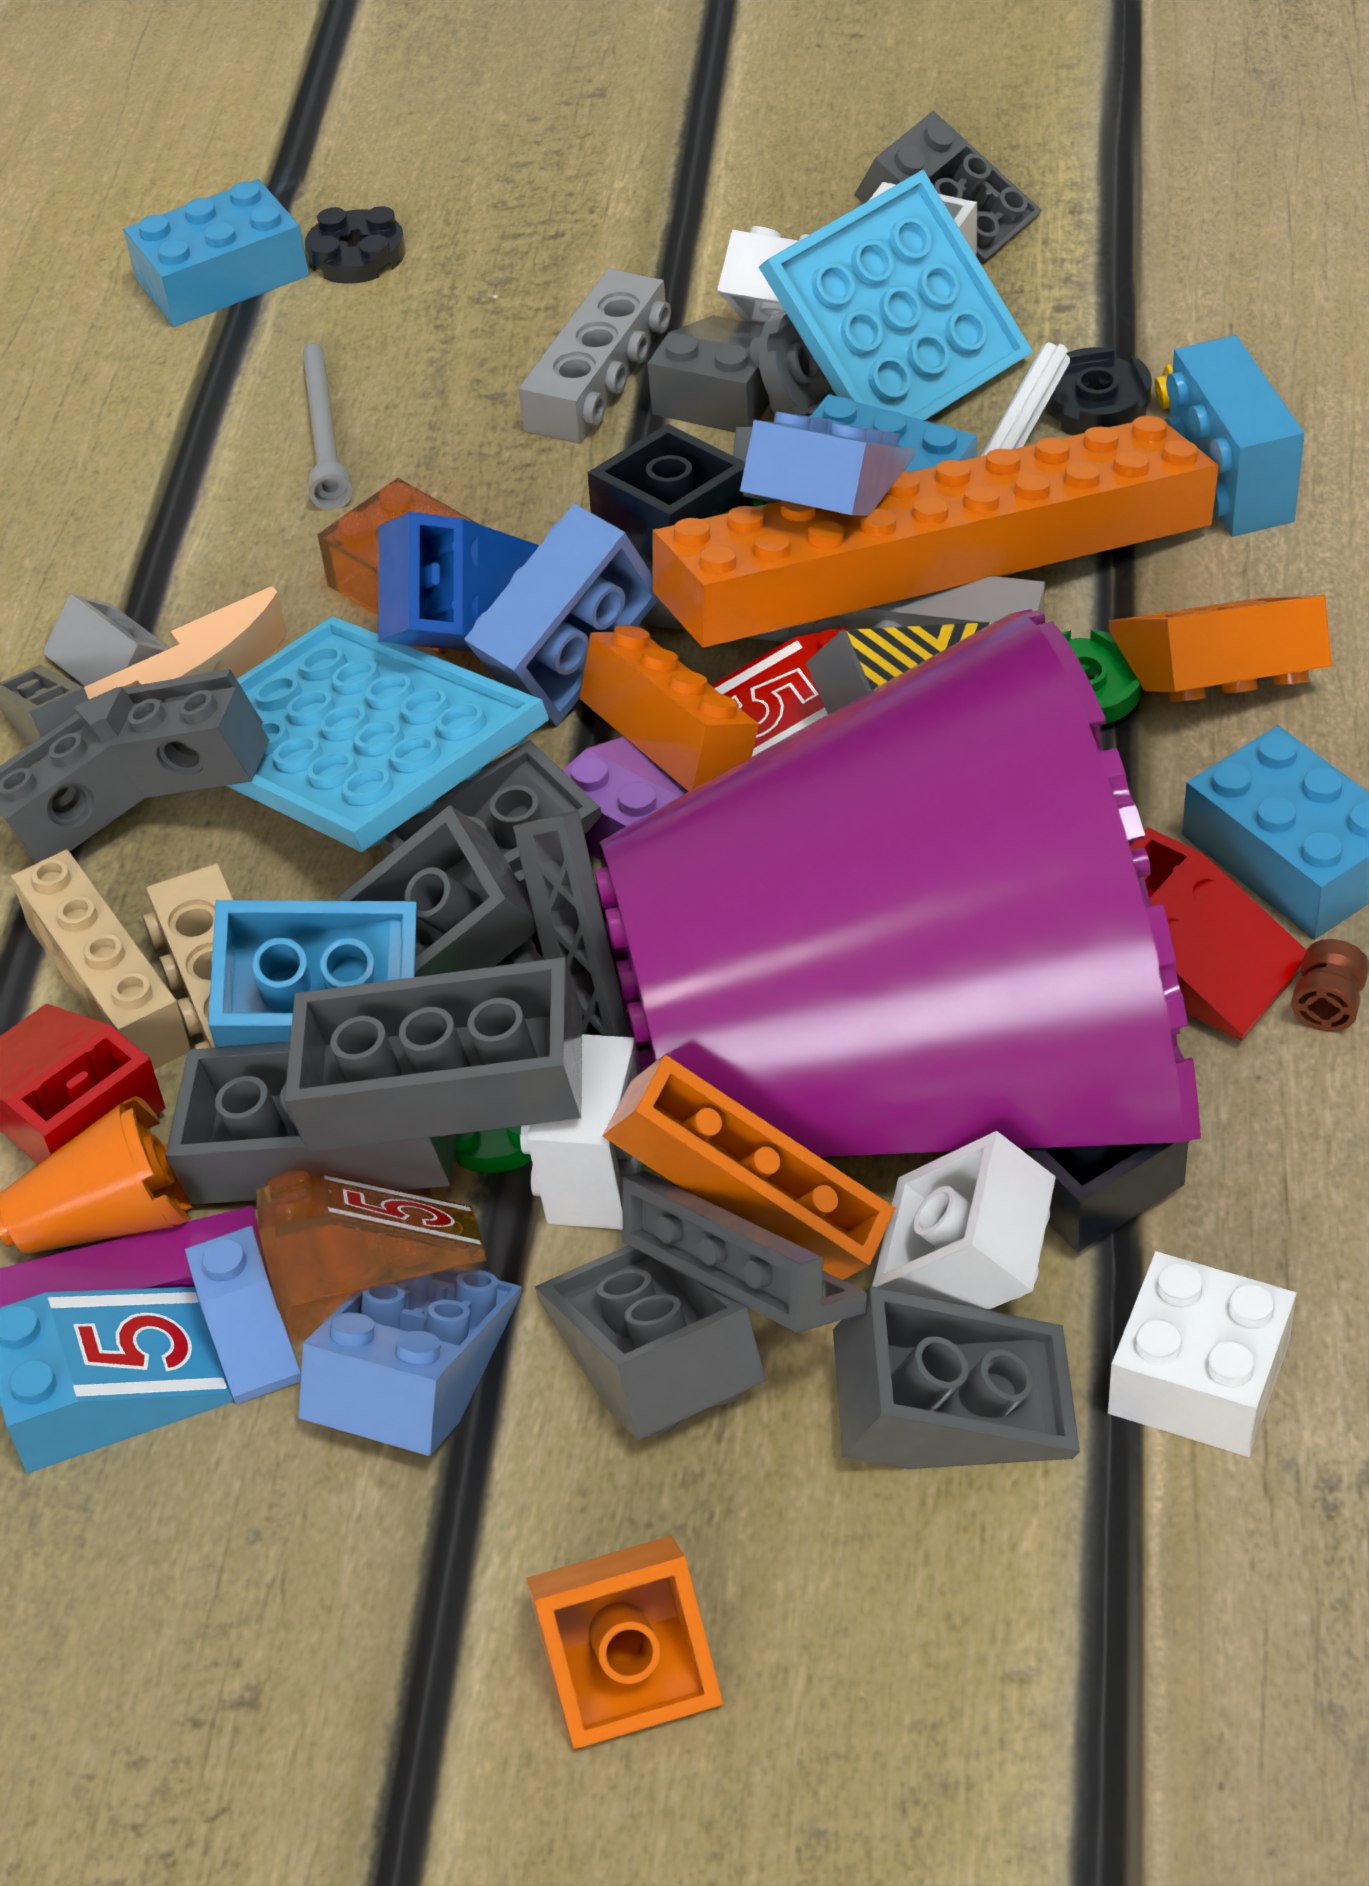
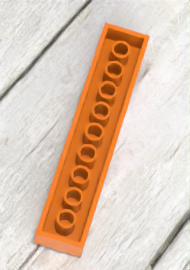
M1141 416L1127 424L1109 428L1092 427L1087 429L1085 433L1060 439L1043 438L1037 441L1036 444L1011 450L994 449L989 451L987 455L962 461L945 460L938 463L935 467L913 472L903 471L869 516L849 515L782 500L757 507L740 506L731 509L729 513L704 519L686 518L678 521L673 526L653 530L652 592L701 647L705 648L970 584L989 576L999 577L1211 526L1219 464L1170 427L1163 419L1154 416Z

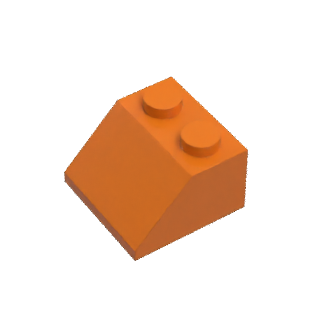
M672 1535L525 1578L543 1648L574 1750L724 1705L686 1557Z

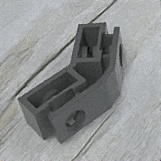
M231 669L125 688L122 686L116 687L73 707L77 713L0 766V817L23 849L37 864L66 849L70 852L145 798L252 782L270 740L261 727L263 721Z

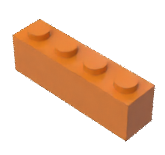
M621 625L615 627L614 632H591L579 699L687 791L697 788L752 757L759 723L738 708V703L734 699L722 695L710 686L705 676L691 671L678 661L677 654L663 649L649 638L650 634L646 630L638 627Z
M663 1055L630 1082L602 1135L680 1188L822 1256V1270L841 1280L852 1276L870 1265L896 1210L894 1206L667 1055Z

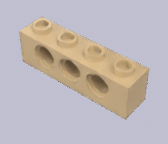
M68 849L11 875L28 927L92 1019L110 1024L151 1059L153 1069L188 1053V1050L191 1048L176 999Z
M218 863L146 887L153 912L142 915L154 951L166 947L168 952L167 955L159 957L171 993L183 990L186 996L177 1000V1004L189 1037L201 1033L204 1042L196 1044L195 1049L215 1047L208 1026L215 900H233Z

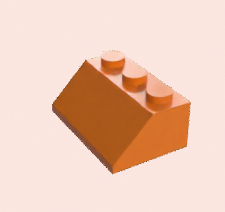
M1325 595L1261 597L1109 620L1110 634L1145 691L1168 692L1169 702L1205 698V687L1220 684L1222 693L1258 689L1257 678L1273 676V685L1306 682L1310 680L1309 670L1332 667Z

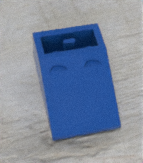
M410 511L379 526L378 642L473 652L464 638L473 629L478 617L490 608L510 583L513 574L520 567L524 566L539 545L466 519Z

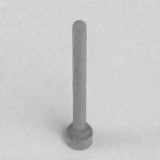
M310 343L303 350L317 465L308 475L309 495L311 501L317 507L333 510L342 508L351 500L353 489L348 469L338 463L323 349L319 344Z

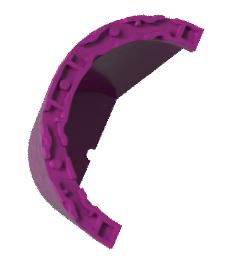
M1028 609L1004 616L599 841L602 868L594 870L596 887L615 969L617 970L616 974L625 1010H628L626 1014L631 1037L635 1038L637 1051L648 1049V1052L638 1054L641 1072L663 1055H667L818 1157L951 1152L995 1131H998L1020 1149L1177 1143L1201 1138L1194 1061L1192 1058L1184 1059L1177 1043L1176 1035L1180 1034L1181 1027L1188 1026L1184 999L1177 979L1176 958L1164 905L1151 906L1144 877L1151 874V868L1145 848L1130 850L1129 846L1130 841L1145 837L1136 804L1131 798L1126 773L1117 748L1102 750L1100 725L1105 724L1106 718L1094 690L1067 639L1053 621L1045 622V614L1043 612Z

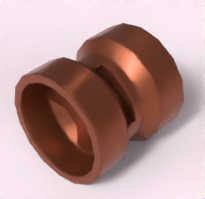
M1324 939L1312 943L1305 951L1301 966L1302 978L1296 983L1291 1008L1294 1015L1302 1023L1317 1030L1330 1032L1341 1031L1350 1027L1356 1021L1361 1000L1359 993L1365 987L1369 973V961L1366 954L1357 946L1347 941Z

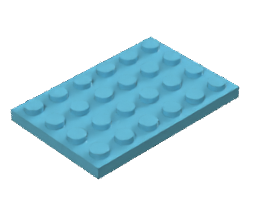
M331 616L237 678L243 691L263 721L261 727L270 741L252 782L226 786L345 845L363 852L367 848L382 843L387 839L391 831L414 815L430 809L438 798L459 783L478 775L482 771L483 766L507 749L522 744L531 732L546 723L549 718L542 699L407 645L378 642L377 633Z

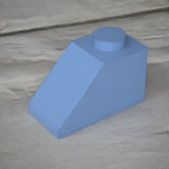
M249 1226L186 1248L185 1252L198 1299L236 1405L301 1382V1369L273 1276L253 1227Z

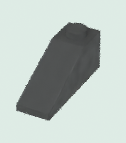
M41 665L0 682V709L27 746L77 713L73 707L89 700L84 687Z

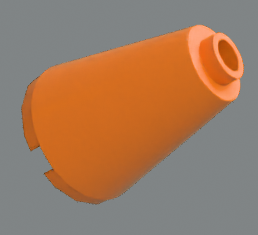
M137 1096L123 1101L1 1191L0 1238L7 1247L16 1245L24 1254H32L175 1227L190 1221L191 1216L185 1211L191 1209L192 1205L165 1157L168 1143L162 1145L158 1137L150 1131V1128L161 1123L149 1105Z

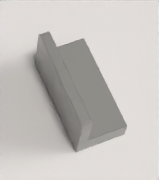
M70 593L44 648V655L81 684L87 686L168 650L170 647L111 603Z

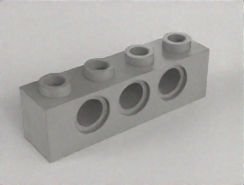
M609 268L605 271L519 386L518 392L524 431L578 444L583 442L593 426L598 425L602 421L605 409L615 395L620 394L624 390L627 379L637 364L644 362L649 348L657 336L666 331L671 317V307L665 300L664 280Z

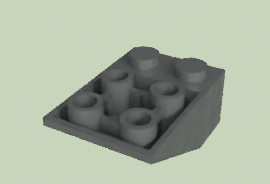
M935 111L929 113L874 159L854 194L864 204L870 200L882 182L897 185L924 169L938 194L977 202L976 257L981 264H984L1042 211Z

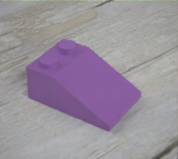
M625 737L586 748L562 770L601 807L602 816L585 834L589 854L599 860V841L689 792Z

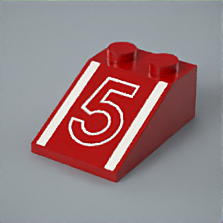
M848 628L829 629L819 633L794 637L711 685L722 695L734 699L738 703V708L759 723L752 756L828 715L806 662L839 631L849 630Z

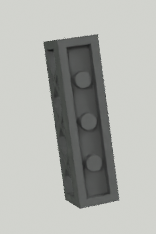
M579 810L514 825L513 829L544 960L566 958L582 1007V1034L631 1037Z
M643 1171L623 1176L622 1242L796 1333L866 1313L867 1292L823 1271L822 1256L651 1173Z

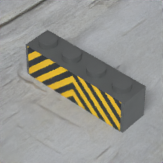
M994 622L841 630L806 662V665L827 714H830Z

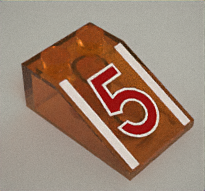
M303 1170L290 1171L274 1176L268 1180L267 1187L256 1189L258 1230L277 1310L487 1261L473 1208L469 1205L325 1173L309 1177V1173Z

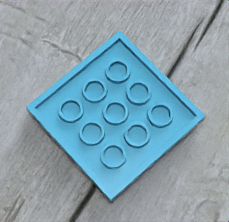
M924 169L770 257L758 267L838 397L849 398L859 403L926 420L1033 352Z

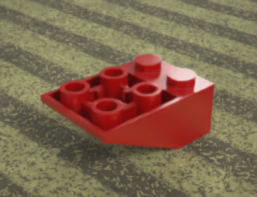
M1147 827L1144 830L1145 837L1135 840L1130 845V850L1144 847L1147 852L1151 874L1145 876L1144 879L1151 906L1164 905L1176 958L1177 979L1184 999L1186 1013L1242 1041L1301 971L1306 949L1203 853Z
M46 1003L0 1036V1132L36 1164L41 1163L113 1108L130 1098L137 1096L143 1099L156 1115L166 1109L151 1059L110 1024Z

